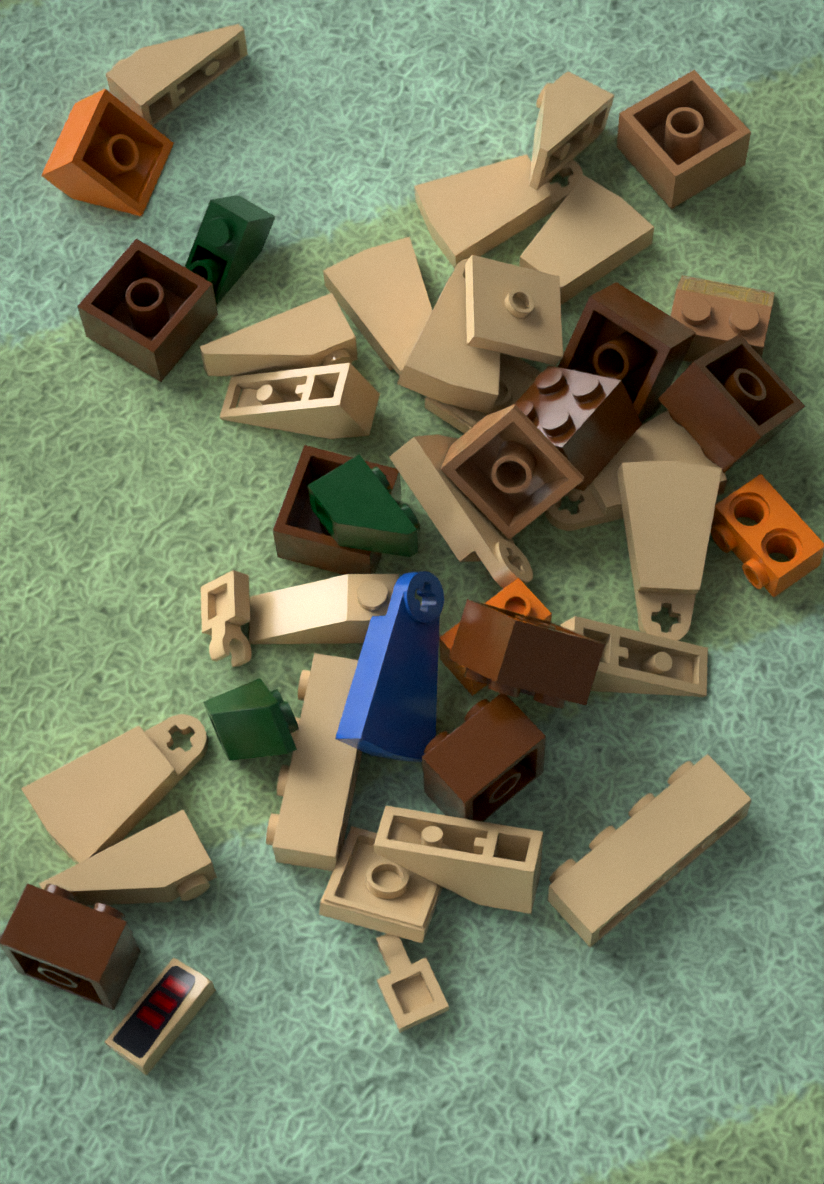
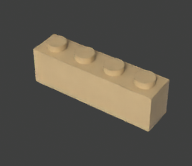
M314 653L311 670H302L298 686V700L304 701L301 717H295L299 730L291 733L297 750L292 753L290 766L282 765L280 768L277 795L283 796L280 813H272L270 815L266 833V844L273 845L272 848L276 862L333 871L342 851L363 751L335 739L357 667L358 660Z
M708 754L695 765L691 761L682 764L669 777L667 783L670 786L656 797L652 793L642 797L629 811L628 815L631 817L617 830L612 825L605 828L590 843L589 848L591 851L577 863L572 858L565 861L550 876L549 881L551 884L548 889V902L589 947L593 946L747 816L752 799Z

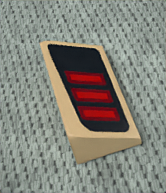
M173 958L104 1043L147 1076L215 992L213 982L201 973Z

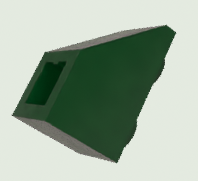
M239 195L210 200L185 264V268L212 283L216 305L262 252L276 217Z
M360 454L308 485L311 509L339 546L404 557H412L418 553L417 531L421 528L417 517L407 504L404 503L401 506L397 504L390 495L392 489L384 473L377 466L370 469Z
M260 678L203 702L221 748L229 761L282 755L297 750L291 733L298 731L299 727L289 703L283 701L278 689L270 691Z

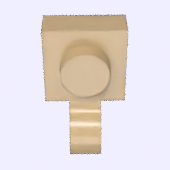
M232 570L201 586L202 633L212 636L209 646L212 661L217 662L229 656L231 652L232 667H236L250 662L252 656L251 645L240 626L250 622L249 575Z
M386 933L376 938L377 946L390 971V974L377 979V984L399 1033L449 1011V1005L427 958L425 957L411 964L400 937Z

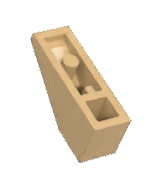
M239 24L140 48L128 58L118 61L106 73L109 91L153 126L248 55L244 28Z
M569 71L554 83L549 82L543 87L536 103L540 111L534 133L529 182L531 188L535 190L541 188L599 137L605 129L614 94Z
M333 293L200 346L204 369L208 376L250 375L352 363V361L358 359L356 337Z
M351 363L232 376L219 418L226 421L327 439L369 436L380 393Z
M346 574L251 596L249 643H364L371 617L386 616L394 585L399 578V574Z
M577 616L560 624V626L605 644L591 691L694 697L707 696V647Z
M385 806L374 842V853L478 905L532 914L541 875L543 831Z
M183 809L39 884L43 890L46 884H53L64 888L76 896L75 902L85 906L95 905L96 903L105 905L171 902L178 897L182 901L192 900L206 892L210 887L209 881L217 878L205 848Z

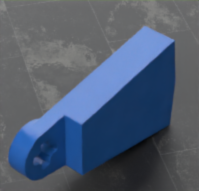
M428 571L405 573L400 576L394 585L386 616L371 617L335 739L372 756L409 762H422V756L425 755L424 749L436 737L439 622L444 605V592L440 581L434 574ZM415 591H417V595L422 597L421 605L420 601L415 599Z

